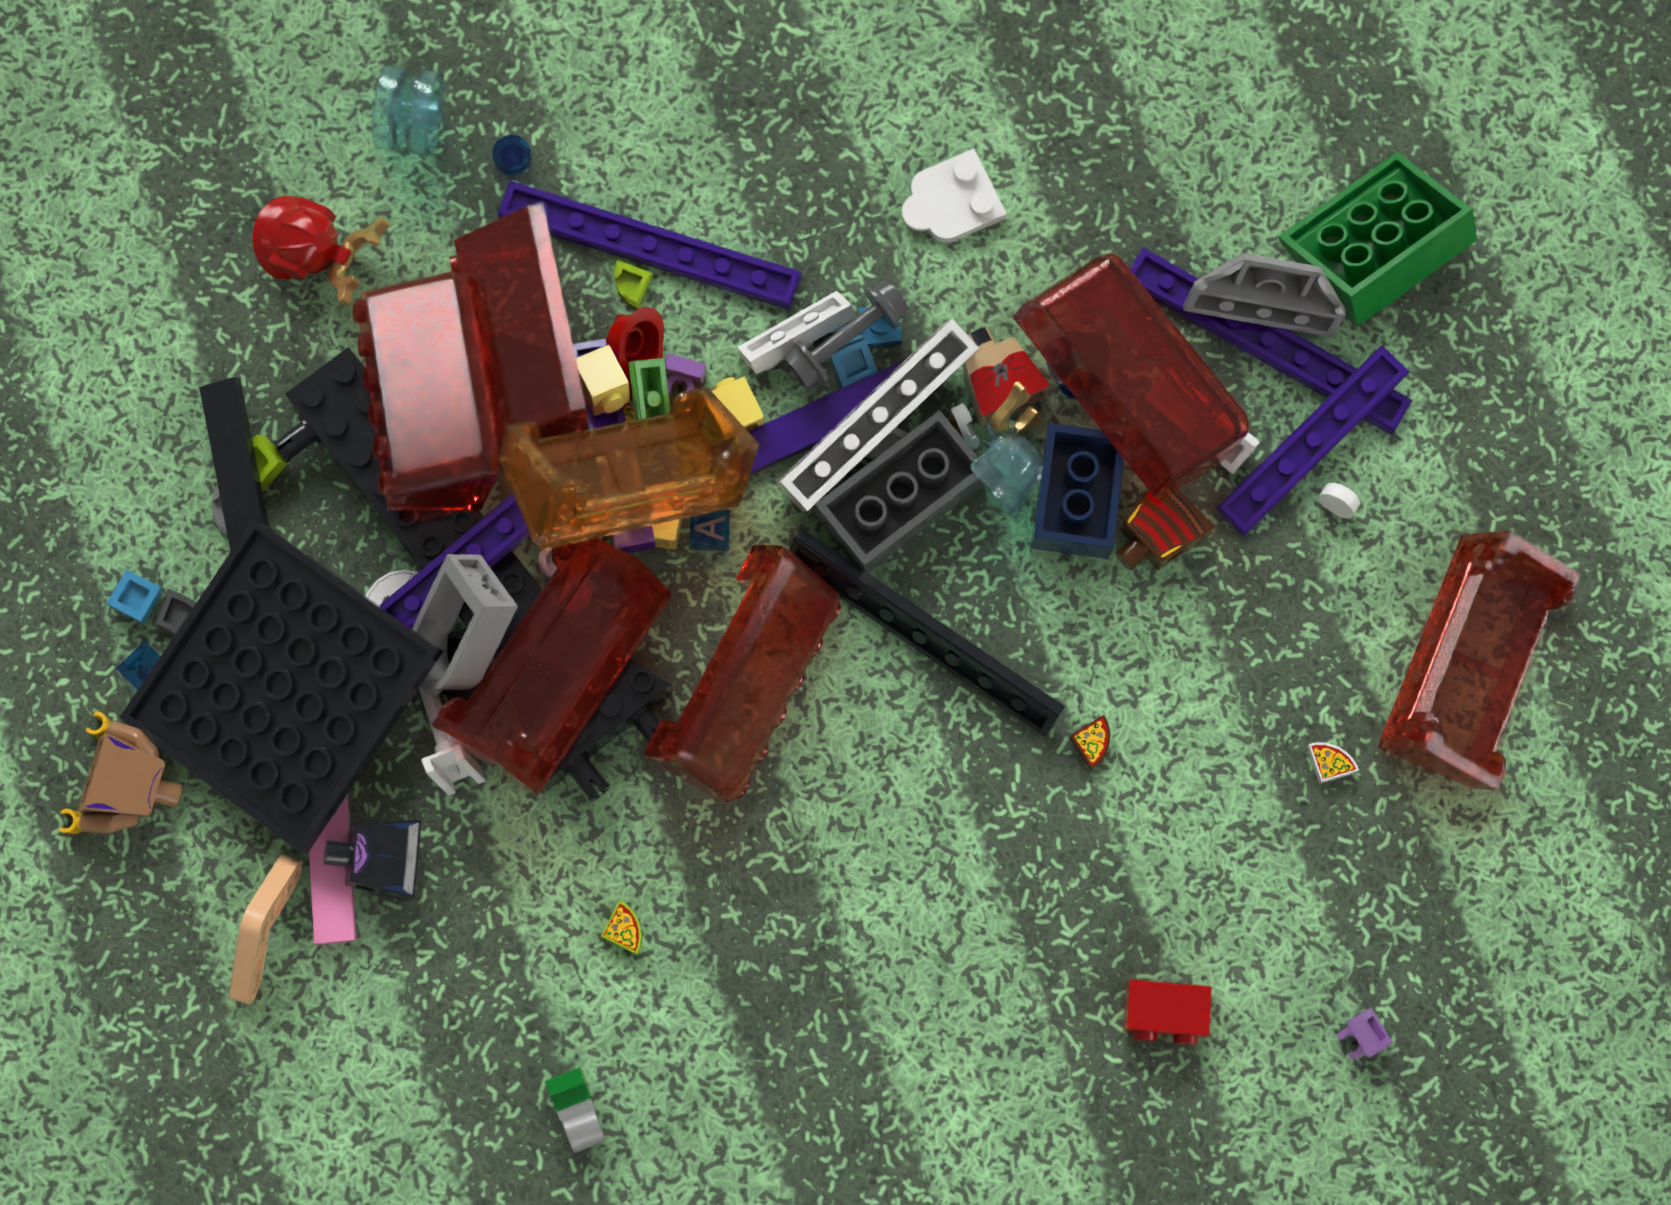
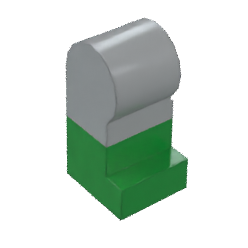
M579 1067L546 1080L547 1089L553 1100L558 1117L562 1121L573 1152L577 1153L606 1141L583 1070Z

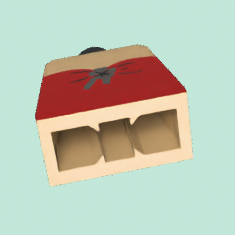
M988 327L977 329L968 335L979 349L963 363L962 370L980 427L990 423L992 416L1007 399L1013 385L1017 381L1026 388L1030 399L1015 411L1047 397L1050 387L1047 380L1014 337L996 344Z

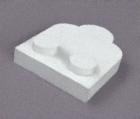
M974 148L916 174L911 183V196L906 199L902 207V218L909 228L915 231L928 230L935 240L942 243L954 242L1004 220L1007 216Z

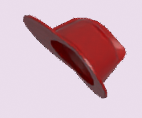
M643 307L637 309L631 315H617L606 337V346L609 345L629 382L631 399H633L628 362L663 358L664 323L661 315L654 308Z

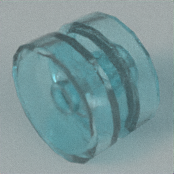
M386 64L377 84L372 117V137L376 148L396 151L405 141L410 154L428 157L433 155L439 138L445 102V82L442 72L422 69L418 71L413 79L407 66Z

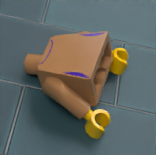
M95 712L93 716L103 721V724L98 730L86 728V731L99 741L78 811L63 809L60 814L72 815L73 823L69 828H58L59 831L72 835L80 832L110 834L134 827L141 818L149 817L154 802L176 808L182 792V785L161 779L165 761L159 758L157 747L140 729L117 721H111L103 713Z

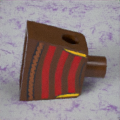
M1162 473L1123 522L1120 531L1129 541L1115 554L1118 560L1129 570H1133L1145 558L1157 569H1160L1206 540L1215 526Z

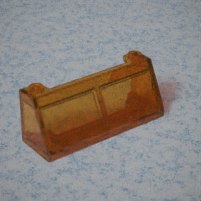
M708 387L679 394L675 398L669 414L540 439V430L534 423L525 422L507 426L499 459L532 540L540 550H545L739 506L759 443Z

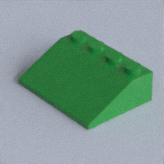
M1396 152L1278 236V239L1297 263L1321 267L1345 308V317L1358 327L1477 241L1473 209L1399 152Z

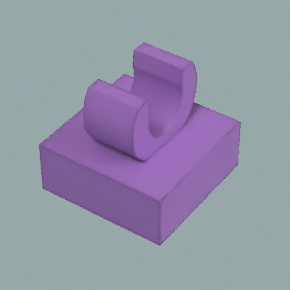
M668 353L665 369L669 397L674 386L682 384L687 388L684 396L685 401L690 402L695 395L694 387L703 388L707 376L706 364Z
M1371 1007L1346 1022L1348 1027L1344 1028L1337 1035L1339 1040L1347 1036H1354L1357 1039L1359 1046L1349 1054L1351 1059H1357L1363 1054L1370 1058L1393 1043Z

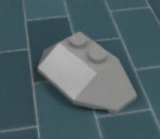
M1247 253L1231 258L1195 281L1183 304V311L1332 338L1345 317V308L1321 267Z

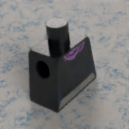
M422 820L356 824L350 829L349 842L326 841L324 865L346 867V886L401 901H410L415 898Z

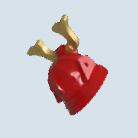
M282 196L270 201L258 214L252 232V245L260 266L275 279L290 280L295 278L304 280L307 274L319 273L332 264L328 271L327 279L337 288V300L343 305L348 306L351 302L353 291L359 286L360 281L352 275L345 277V273L348 272L357 250L363 244L370 243L375 247L380 245L381 236L389 227L390 222L380 216L369 227L352 232L343 241L342 246L337 245L339 233L333 225L336 215L328 207L303 197Z

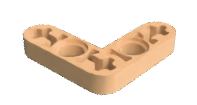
M283 854L280 855L245 910L238 932L229 994L230 999L247 1005H251L254 1002L263 977L270 929L297 885L302 870V860Z

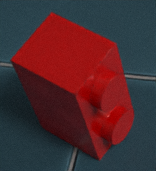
M1130 979L1126 982L1123 1032H1132V1040L1157 1042V1035L1173 1036L1174 1044L1198 1045V1038L1205 1039L1209 1036L1212 986Z

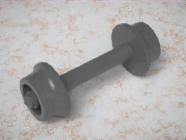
M886 279L873 287L866 285L863 290L872 304L870 307L812 352L799 340L794 341V348L783 358L790 370L789 379L798 380L807 390L820 382L826 384L829 382V378L821 364L882 317L890 327L896 330L899 327V320L909 312L908 305L903 299V290L895 289Z

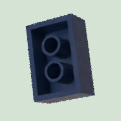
M1048 423L1044 438L1030 549L1109 559L1114 547L1127 439L1126 433Z

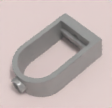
M446 555L412 628L444 651L421 684V687L431 694H440L443 690H469L477 686L482 680L518 607L481 555ZM465 601L474 615L449 665L447 637Z

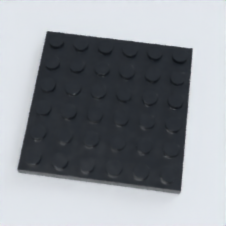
M253 518L119 718L128 725L140 729L152 743L298 852L308 854L444 651L263 522Z

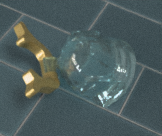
M1019 381L1013 385L1009 396L994 413L991 421H988L987 431L992 441L982 440L988 450L982 456L974 459L971 464V470L975 476L986 486V493L989 498L1014 521L1017 520L1019 511L1021 512L1023 501L1026 500L1029 493L1033 491L1040 481L1043 469L1040 453L1028 440L1019 436L1027 429L1040 425L1043 422L1039 412L1030 405L1016 421L1009 420L1013 412L1030 399L1026 388Z

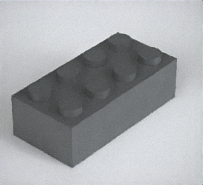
M939 410L815 504V517L850 561L869 573L987 482L989 469Z

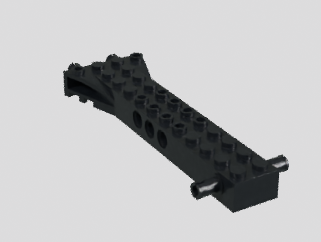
M347 347L285 393L293 408L300 415L301 418L299 420L301 423L272 443L288 463L315 441L318 444L321 442L418 566L423 569L482 520L484 515L447 469L446 485L407 480L405 477L412 438L424 440L386 394L388 392L386 390L387 387L414 369L408 358L403 356L404 353L398 348L395 353L371 370L369 367L366 369L352 350ZM511 550L491 567V570L518 606L492 659L505 675L525 737L546 792L563 778L571 775L587 795L588 800L593 802L600 798V796L591 785V782H594L603 795L611 788V785L606 782L589 760L599 750L630 726L637 728L654 752L664 748L655 733H658L666 745L674 739V734L667 729L653 711L657 705L673 694L671 685L617 650L570 624ZM464 601L458 616L468 627L474 613Z

